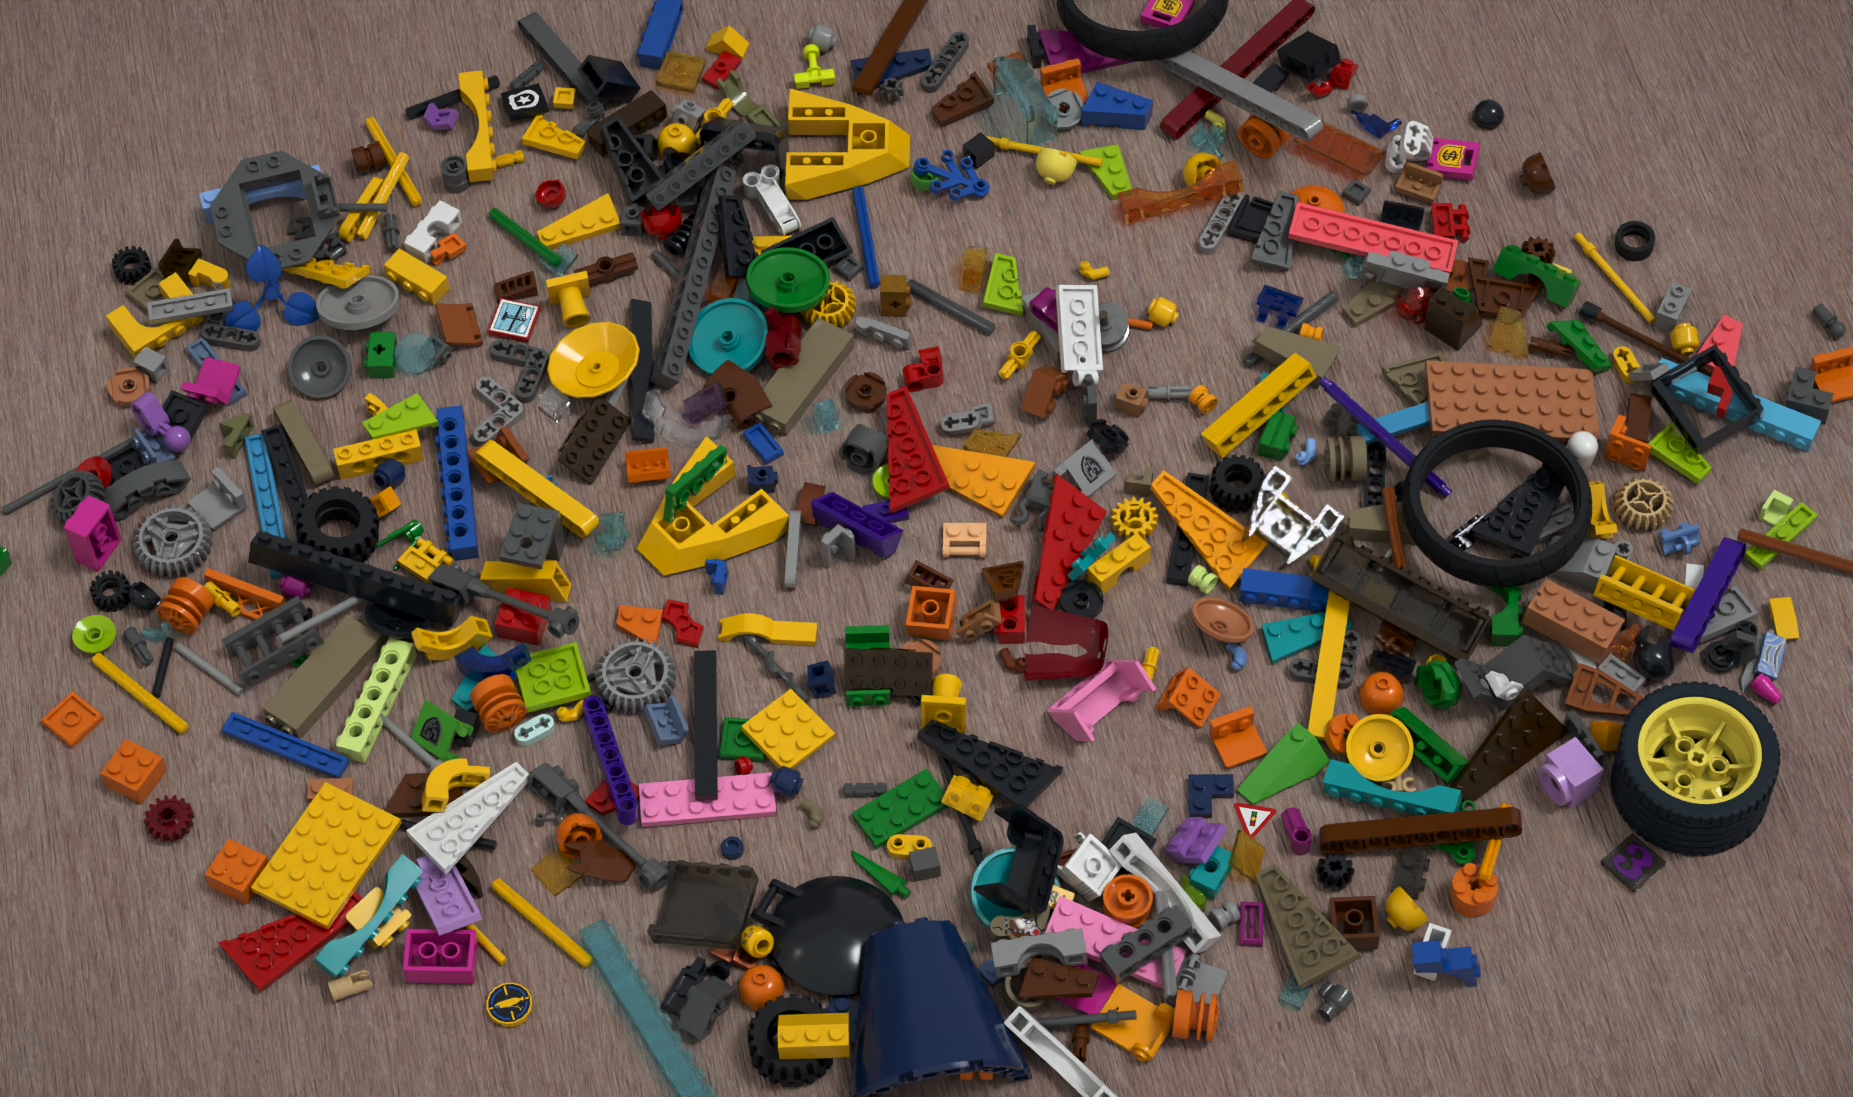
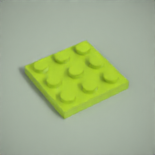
M577 642L513 658L527 713L584 699L591 695Z

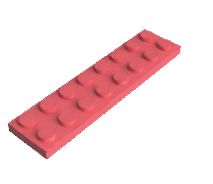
M1299 202L1296 204L1288 239L1367 257L1368 252L1379 253L1387 257L1390 250L1431 261L1430 268L1439 269L1450 274L1458 240Z

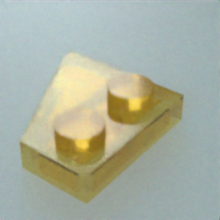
M1500 306L1490 338L1489 348L1528 358L1529 352L1520 311Z

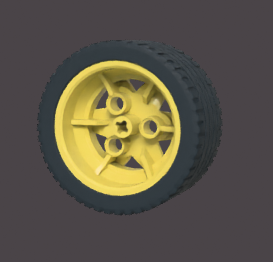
M1687 681L1681 682V684L1673 683L1671 686L1666 685L1662 689L1658 688L1652 694H1647L1644 699L1642 698L1632 708L1621 731L1611 772V788L1619 813L1622 814L1624 821L1628 822V826L1632 830L1634 829L1637 835L1642 836L1647 842L1650 841L1656 847H1662L1661 849L1665 851L1670 850L1672 853H1681V855L1687 856L1688 854L1692 856H1706L1718 854L1720 851H1727L1728 848L1732 849L1737 844L1744 842L1745 838H1749L1752 832H1755L1766 813L1780 768V748L1772 724L1768 722L1765 714H1762V711L1755 707L1752 701L1746 700L1745 696L1739 695L1734 690L1730 691L1724 686L1719 687L1717 684L1712 683L1711 685L1708 682L1698 683V681L1688 683ZM1692 739H1697L1701 741L1695 744ZM1661 748L1665 757L1653 758ZM1723 751L1728 755L1733 764H1729L1728 760L1722 757ZM1722 791H1731L1728 795H1722Z

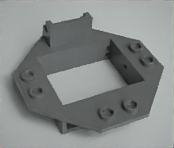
M283 151L241 160L210 205L219 245L248 260L258 247L245 192L302 180L316 236L267 248L277 257L281 264V269L310 263L318 249L323 248L322 243L341 217L331 176L329 177L328 173H321Z

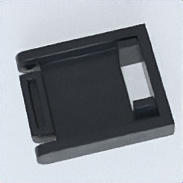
M1245 194L1229 228V236L1256 244L1273 202L1253 196L1250 205L1248 204L1250 195Z

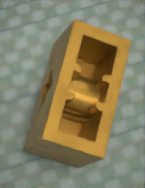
M881 275V316L906 317L907 309H911L910 284H906V275Z

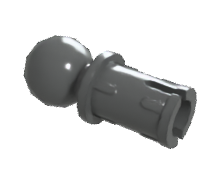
M1823 303L1815 306L1812 313L1823 323V327L1825 329L1829 328V332L1834 338L1842 337L1846 332L1845 325L1842 322L1836 321L1837 316L1832 315Z

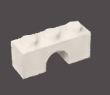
M440 200L436 206L430 209L429 214L424 220L418 223L413 233L406 237L404 242L406 253L428 264L430 259L433 258L430 252L438 248L436 238L432 236L437 233H444L448 236L454 233L462 224L460 210Z

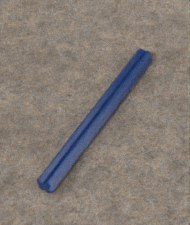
M855 186L853 188V196L868 284L870 288L879 287L880 280L864 188L862 186Z

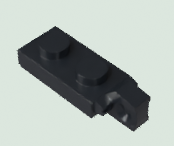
M697 956L691 967L687 965L686 968H682L661 1004L663 1010L679 1017L681 1009L688 1001L687 993L693 985L701 983L706 976L703 973L707 966L705 959Z

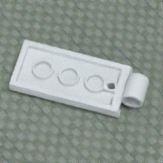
M1057 285L1055 289L1061 373L1073 371L1072 380L1074 386H1082L1084 376L1091 374L1095 381V386H1097L1098 373L1103 371L1097 285Z

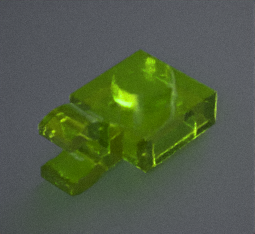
M1182 875L1180 882L1184 885L1181 887L1202 913L1205 912L1207 902L1205 895L1190 885L1189 879Z

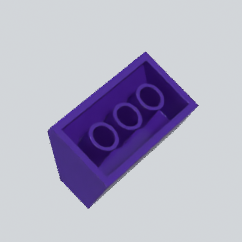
M834 492L812 500L811 507L814 519L820 521L821 525L827 528H834L839 524L843 528L850 529L855 536L856 543L861 547L873 550L877 556L887 557L896 552L904 530Z

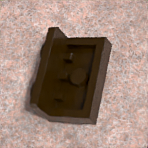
M174 239L159 261V269L163 278L166 279L176 272L182 281H186L189 277V271L196 261L201 259L203 253L198 248H183L180 239Z

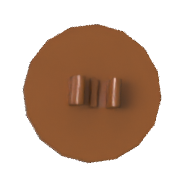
M1458 259L1453 261L1451 274L1445 288L1446 291L1451 292L1455 287H1462L1468 291L1473 289L1468 262Z

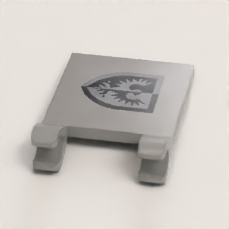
M1093 439L1050 471L1052 477L1056 474L1061 476L1067 471L1078 489L1087 497L1116 475V472Z

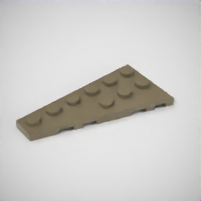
M1442 352L1383 366L1381 372L1416 406L1428 402L1425 374L1426 360L1445 361ZM1487 447L1463 451L1460 454L1469 461L1487 456L1488 449Z
M1275 864L1255 874L1299 987L1303 989L1362 958L1355 948Z

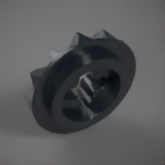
M1722 640L1710 643L1704 652V661L1708 663L1709 668L1716 669L1717 673L1719 671L1727 673L1731 669L1735 670L1740 661V653L1723 648ZM1727 654L1725 660L1717 661L1718 655L1723 656Z

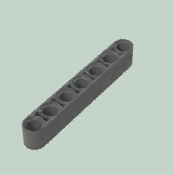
M533 12L517 21L523 35L570 88H576V95L587 108L593 101H599L603 105L609 102L607 98L596 97L578 71L582 63L537 12Z

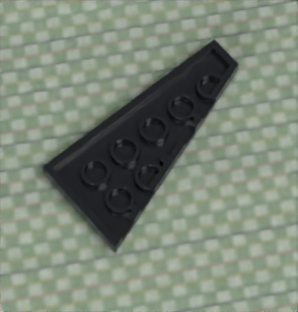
M931 720L917 734V739L1011 806L1022 804L1027 808L1063 772L1062 766H1051L1044 763L1045 760L1039 758L1035 760L1023 755V752L992 741L987 743L979 740L978 736L970 734V736L962 734L956 728Z

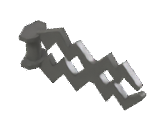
M310 217L296 218V223L303 224L301 228L293 229V221L290 220L287 235H295V240L316 236ZM304 228H309V231L304 232ZM337 232L329 234L324 242L332 241L331 248L335 249L331 253L328 252V248L318 249L313 258L318 260H335L342 253L346 255L347 248L340 241Z

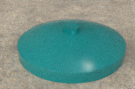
M726 298L715 301L698 313L688 350L689 354L698 368L710 376L726 360H730L748 372L762 360L766 353L767 320L755 305L746 300Z
M1016 847L1000 849L990 854L980 863L971 879V905L975 915L987 929L996 916L1019 917L1026 913L998 907L973 890L974 886L1001 882L1007 885ZM1056 874L1053 885L1060 887L1059 879ZM1050 910L1049 912V921L1052 916L1053 910Z

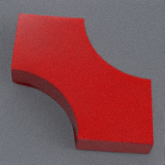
M667 599L662 614V621L670 624L676 630L677 644L698 648L704 626L692 620L688 613V603Z

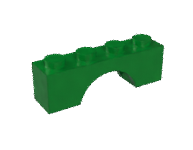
M1507 245L1501 249L1492 270L1509 280H1512L1521 273L1536 275L1546 286L1547 299L1564 308L1573 303L1582 282L1576 279L1575 275L1564 273L1558 270L1557 266L1550 263L1546 264L1540 261L1539 257L1533 254H1526L1515 245Z
M1517 586L1489 587V590L1499 594L1506 603V608L1503 611L1492 615L1490 646H1510L1523 635V625H1519V619H1522V606H1518V601H1521V588Z

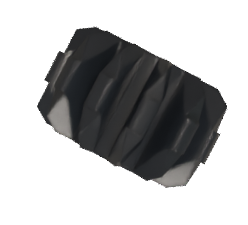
M1335 851L1333 856L1326 853L1324 858L1318 860L1315 873L1318 875V882H1324V888L1332 886L1333 891H1335L1337 886L1344 889L1346 884L1352 882L1355 869L1352 867V860H1346V854L1340 857Z

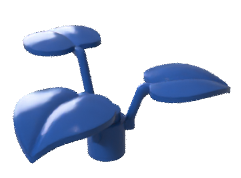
M259 245L247 261L246 272L255 282L265 280L263 295L254 308H252L248 301H239L233 304L234 310L228 311L225 326L253 331L258 330L261 317L255 311L265 299L273 301L280 298L283 305L286 306L283 310V317L293 325L301 326L313 323L319 319L316 302L307 293H293L289 296L288 302L285 301L283 294L280 293L281 286L276 281L281 275V264L268 248Z

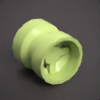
M1201 565L1196 566L1188 578V583L1192 586H1198L1204 594L1210 593L1218 581V576L1206 572V568Z

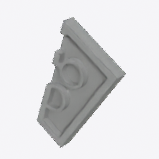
M1733 585L1730 588V592L1722 597L1700 643L1735 629L1739 622H1751L1758 619V612L1736 585Z

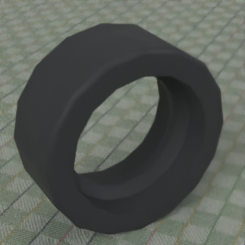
M1629 221L1618 228L1614 246L1616 252L1624 259L1641 261L1648 258L1652 253L1656 237L1649 225L1639 221ZM1632 234L1639 235L1647 241V245L1638 248L1630 247L1625 244L1623 237Z

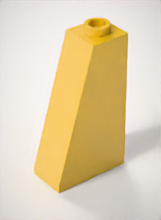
M556 560L545 561L542 569L501 561H485L483 570L480 573V580L497 592L506 594L507 588L547 595L550 597V601L567 602L572 585Z

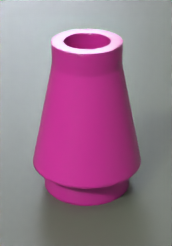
M1761 673L1750 684V687L1753 689L1752 692L1771 702L1774 706L1783 698V695L1778 691L1768 675L1765 677Z

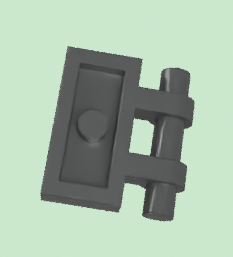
M1086 374L1082 380L1083 419H1087L1089 428L1093 421L1097 419V397L1095 381L1091 374Z

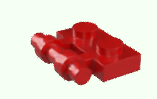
M1452 203L1431 204L1433 235L1455 240V234H1459L1461 241L1466 242L1469 240V234L1471 233L1467 222L1469 212L1466 210L1465 204H1459L1458 209H1453ZM1454 219H1457L1459 224H1454Z

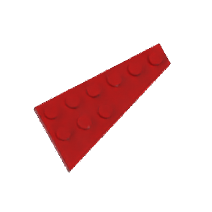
M906 386L887 393L888 468L890 475L889 505L891 514L951 489Z
M1058 474L1053 476L1052 480L1054 485L1049 497V513L1046 514L1041 543L1043 546L1042 553L1038 560L1040 565L1038 576L1035 577L1031 600L1039 607L1052 610L1057 604L1064 587L1070 580L1067 576L1072 570L1070 565L1078 557L1082 558L1081 552L1089 546L1107 513L1105 509Z
M355 891L329 929L300 915L295 916V914L263 925L256 931L248 934L244 932L235 939L223 940L218 943L229 958L261 992L351 925L345 916L362 898Z

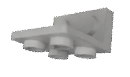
M219 467L211 471L214 478L212 481L213 485L188 501L189 506L194 511L198 510L200 515H204L211 530H215L247 508L243 492Z

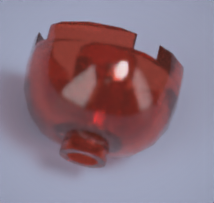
M1419 287L1408 290L1409 294L1405 296L1400 293L1394 297V306L1399 316L1406 321H1414V324H1421L1426 321L1428 300L1435 292L1433 288L1430 290V287Z

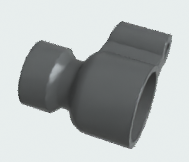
M1327 982L1319 991L1320 996L1326 1003H1322L1317 1012L1324 1020L1331 1022L1335 1018L1337 1011H1344L1354 1000L1353 996L1345 987L1339 984L1334 986L1332 983Z

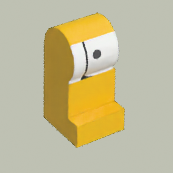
M201 259L196 261L188 273L191 285L197 287L202 283L213 287L216 291L227 289L231 286L228 272L225 269Z

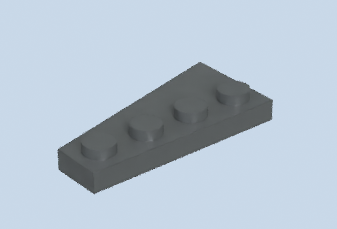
M1283 191L1277 193L1248 262L1288 272L1291 265L1293 240L1288 239L1299 195Z

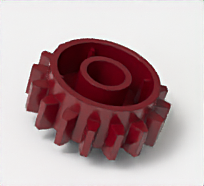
M165 795L163 801L156 798V805L149 804L151 811H145L146 819H144V823L148 833L152 834L155 840L159 838L162 843H165V841L173 843L174 840H181L185 834L190 833L189 828L194 826L192 819L195 816L190 803L186 804L185 798H181L178 801L177 795H174L172 799Z

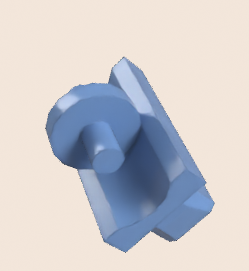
M1685 522L1678 526V530L1672 532L1668 528L1660 530L1661 549L1664 556L1680 550L1685 555L1690 554L1691 547L1700 544V527L1697 524L1690 525L1688 522Z

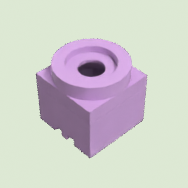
M1574 737L1547 754L1545 764L1538 768L1537 775L1548 797L1557 805L1564 806L1566 804L1571 809L1599 791L1600 777L1603 775L1604 769L1580 741Z

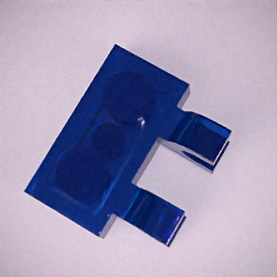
M1264 285L1257 299V305H1260L1257 321L1265 323L1269 310L1272 309L1280 312L1277 316L1278 322L1276 327L1281 329L1287 324L1289 316L1296 318L1304 298Z

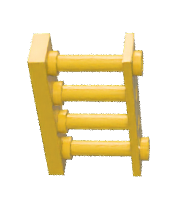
M1615 555L1609 571L1611 578L1602 574L1593 596L1674 631L1683 612L1680 606L1687 608L1696 589ZM1619 580H1623V581H1625V582H1627V583H1629V584H1632V585H1631V586L1626 585V584H1624V583H1622V582H1619ZM1641 588V589L1646 590V591H1648V592H1650V593H1652V594L1649 595V594H1647V593H1645V592L1640 591L1639 589ZM1662 597L1666 600H1669L1672 602V604L1665 602L1659 598Z

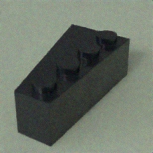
M617 115L601 126L600 135L628 204H639L647 198L646 189L663 176Z

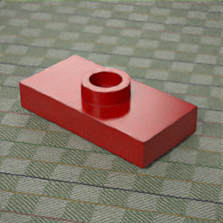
M724 51L702 76V82L719 90L720 88L716 83L717 79L720 78L723 82L730 77L729 72L731 70L735 71L741 64V59Z

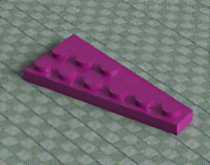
M1038 30L1041 34V45L1044 49L1048 65L1079 58L1082 74L1134 62L1108 58L1092 52L1081 45L1068 31Z

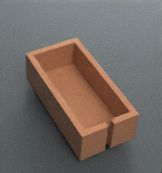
M1546 578L1537 595L1529 604L1522 623L1601 664L1618 637L1625 619Z

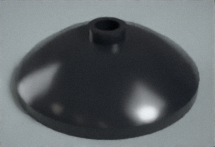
M374 602L366 606L364 613L365 621L374 631L395 639L413 638L411 633L416 628L427 630L430 620Z

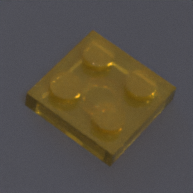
M667 51L656 78V86L694 94L705 68L706 58Z

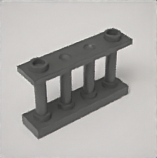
M298 596L222 639L224 646L232 657L239 656L245 669L238 673L248 687L324 643L315 628L312 630L308 629L301 633L302 636L293 641L287 640L282 643L283 647L271 653L265 638L274 633L277 636L284 633V627L293 622H296L297 625L305 622L303 616L309 614ZM257 644L264 658L252 664L245 650Z

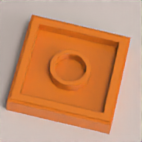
M72 691L40 721L42 725L73 748L102 722L104 717Z

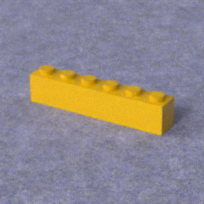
M1296 352L1292 354L1201 433L1207 446L1224 458L1317 377L1311 363Z

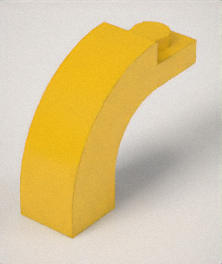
M1601 481L1589 482L1592 496V519L1587 534L1589 538H1613V533H1617V524L1610 519L1607 511L1604 483Z
M470 616L461 625L449 631L432 632L416 628L411 632L417 650L425 652L430 660H449L469 654L493 638L487 620Z
M466 758L453 759L441 763L433 769L427 779L422 795V811L444 813L449 800L448 791L460 786L476 787L489 779L490 767L469 766Z

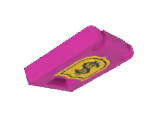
M1149 0L1140 15V23L1158 29L1186 20L1194 6L1195 0ZM1154 14H1157V15H1160V16L1169 18V19H1171V20H1170V22H1169V21H1166V20H1163V19L1154 17Z
M1434 138L1431 157L1426 161L1425 168L1442 173L1445 178L1473 181L1480 152V143ZM1465 154L1466 158L1472 159L1470 166L1463 165Z

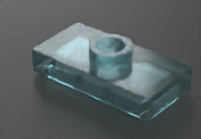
M1149 796L1132 825L1153 836L1168 812L1169 807Z
M1292 971L1279 998V1003L1300 1011L1313 984L1302 989L1299 987Z

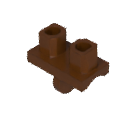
M1386 621L1380 624L1379 632L1375 637V640L1384 645V653L1388 654L1394 651L1406 658L1411 657L1418 640L1409 634L1402 633L1400 629Z

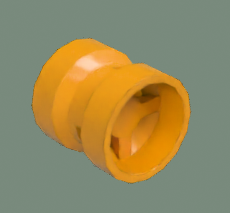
M1303 323L1300 335L1322 341L1324 327L1317 326L1314 328L1310 324Z
M1204 385L1197 386L1189 395V401L1193 405H1197L1203 414L1211 412L1218 403V399L1213 394H1209L1208 389Z

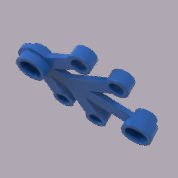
M944 150L941 155V161L946 164L950 172L931 165L929 160L924 157L917 159L914 163L913 171L919 176H925L929 172L947 179L942 182L933 180L930 185V191L934 194H939L942 190L952 188L949 193V198L952 201H959L960 198L969 195L982 198L990 190L987 181L978 178L972 168L973 161L969 157H963L960 162V168L966 172L969 179L963 177L953 161L954 153L951 150ZM963 185V186H965L966 188L960 189V188L955 187V186Z

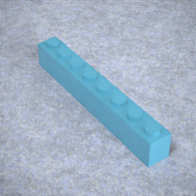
M1661 358L1659 362L1667 363L1669 369L1679 365L1664 358ZM1694 371L1666 387L1675 400L1685 402L1716 416L1721 397L1707 393L1711 377ZM1732 389V400L1725 419L1734 422L1750 412ZM1753 394L1755 398L1761 400L1760 404L1763 406L1764 411L1762 419L1749 425L1748 428L1753 429L1757 433L1773 437L1777 441L1793 445L1797 449L1809 452L1818 434L1821 421Z

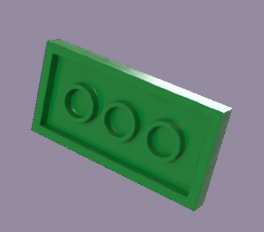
M926 768L853 811L852 818L877 850L887 844L891 836L904 834L949 806L941 802L945 792Z

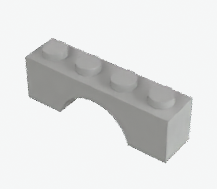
M1070 928L1056 933L1046 932L1037 936H1022L1012 940L1001 939L991 943L996 978L1019 975L1022 965L1036 955L1053 956L1062 964L1068 966L1088 964L1082 928Z

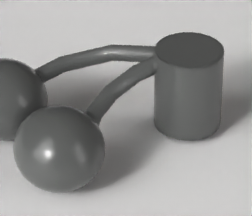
M562 808L555 818L545 819L546 815L555 811L554 809L546 814L537 813L535 825L542 827L544 822L548 820H554L559 824L565 818L563 813L566 808Z

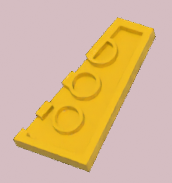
M609 193L537 231L539 241L552 250L620 229L621 224Z

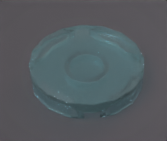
M414 332L400 339L396 345L395 358L401 369L409 374L418 375L432 368L435 363L433 357L436 355L437 350L431 338L422 333Z

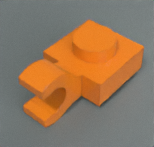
M454 232L438 242V248L430 252V255L433 257L430 261L437 266L443 262L446 256L451 260L466 251L467 245Z

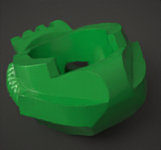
M1433 660L1428 662V665L1417 667L1415 685L1422 688V695L1427 705H1432L1435 709H1442L1459 703L1463 682L1457 671L1448 662Z

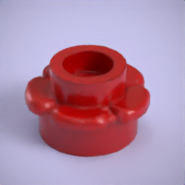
M741 755L738 759L734 760V768L737 775H747L753 770L750 758Z

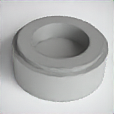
M1357 94L1347 99V107L1350 112L1359 113L1368 106L1367 98L1364 95Z

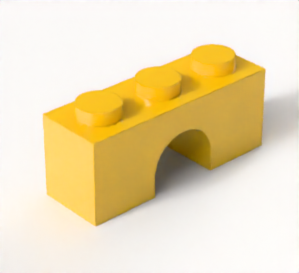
M1138 533L1134 534L1087 568V582L1097 584L1104 594L1117 585L1118 577L1125 569L1129 567L1135 572L1150 561L1151 546Z

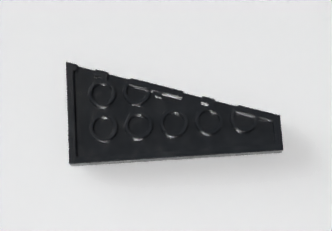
M1543 463L1541 468L1528 476L1522 485H1518L1499 502L1492 512L1487 513L1482 518V521L1470 528L1469 534L1524 557L1531 556L1565 488L1564 483L1553 470Z

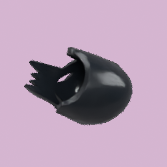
M1648 625L1634 640L1636 644L1632 655L1634 666L1638 673L1649 680L1660 681L1668 679L1673 674L1675 668L1671 645L1668 638L1663 636L1658 638L1656 644L1647 642L1650 629Z

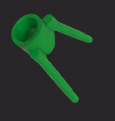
M413 519L402 528L390 533L387 538L378 542L377 548L400 535H403L407 541L413 540L410 546L415 547L417 540L422 538L420 535L424 533V529L417 520ZM398 562L393 567L394 570L399 568Z

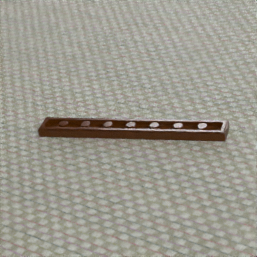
M904 0L852 85V91L869 96L872 95L928 0Z

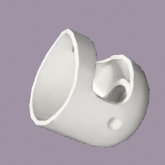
M1579 431L1570 437L1566 448L1569 449L1572 455L1578 458V463L1582 469H1585L1595 459L1598 452V442L1593 434Z

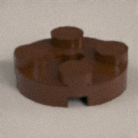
M864 372V375L860 376L858 374L852 376L845 385L846 402L856 410L865 411L866 413L875 412L877 408L883 405L887 398V390L883 378L871 372ZM862 390H870V393L866 395L861 392Z

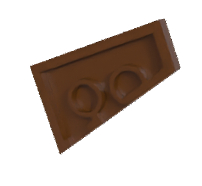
M974 71L967 81H962L957 86L954 92L947 94L931 108V113L940 126H944L994 104V98Z

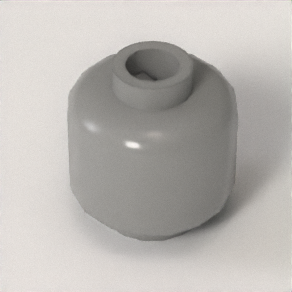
M816 24L814 27L811 26L806 42H809V45L815 44L821 52H827L830 47L834 48L837 37L834 36L833 28Z

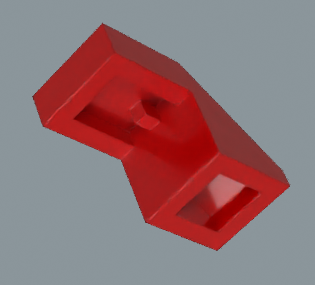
M1715 366L1708 383L1707 393L1721 397L1716 417L1724 419L1732 400L1733 391L1721 368Z

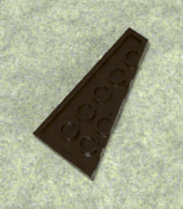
M1528 689L1521 690L1450 786V788L1461 790L1462 802L1460 807L1466 800L1474 802L1570 732Z

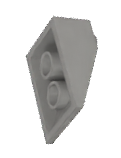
M1553 536L1549 544V547L1553 545L1555 542H1557L1562 536ZM1585 538L1580 549L1574 554V557L1549 576L1595 591L1600 576L1602 574L1608 576L1616 555L1617 545L1597 538Z

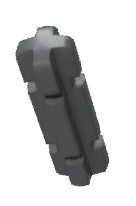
M536 61L531 67L527 68L510 82V86L513 90L523 87V85L540 73L544 66L540 61Z
M845 783L843 785L844 796H853V794H856V796H874V794L880 796L887 792L886 783H877V785H874V783H856V785Z

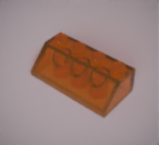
M1323 121L1321 122L1324 129L1310 141L1305 142L1297 137L1293 139V142L1297 143L1300 149L1305 151L1310 149L1316 152L1315 156L1324 160L1327 158L1333 160L1335 166L1340 168L1347 167L1351 169L1352 174L1359 177L1370 175L1386 152Z

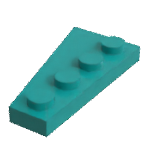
M1326 612L1262 624L1261 629L1272 665L1278 663L1280 659L1287 656L1290 658L1297 655V652L1306 648L1311 649L1317 643H1320L1322 641ZM1349 614L1347 617L1346 630H1352V623Z

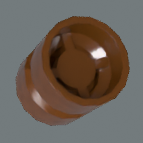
M379 141L368 144L367 148L359 146L351 149L358 174L370 171L371 167L378 169L386 166Z

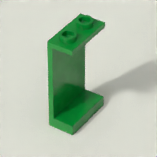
M889 625L845 626L846 649L890 648ZM890 690L846 691L847 706L853 707L891 705Z

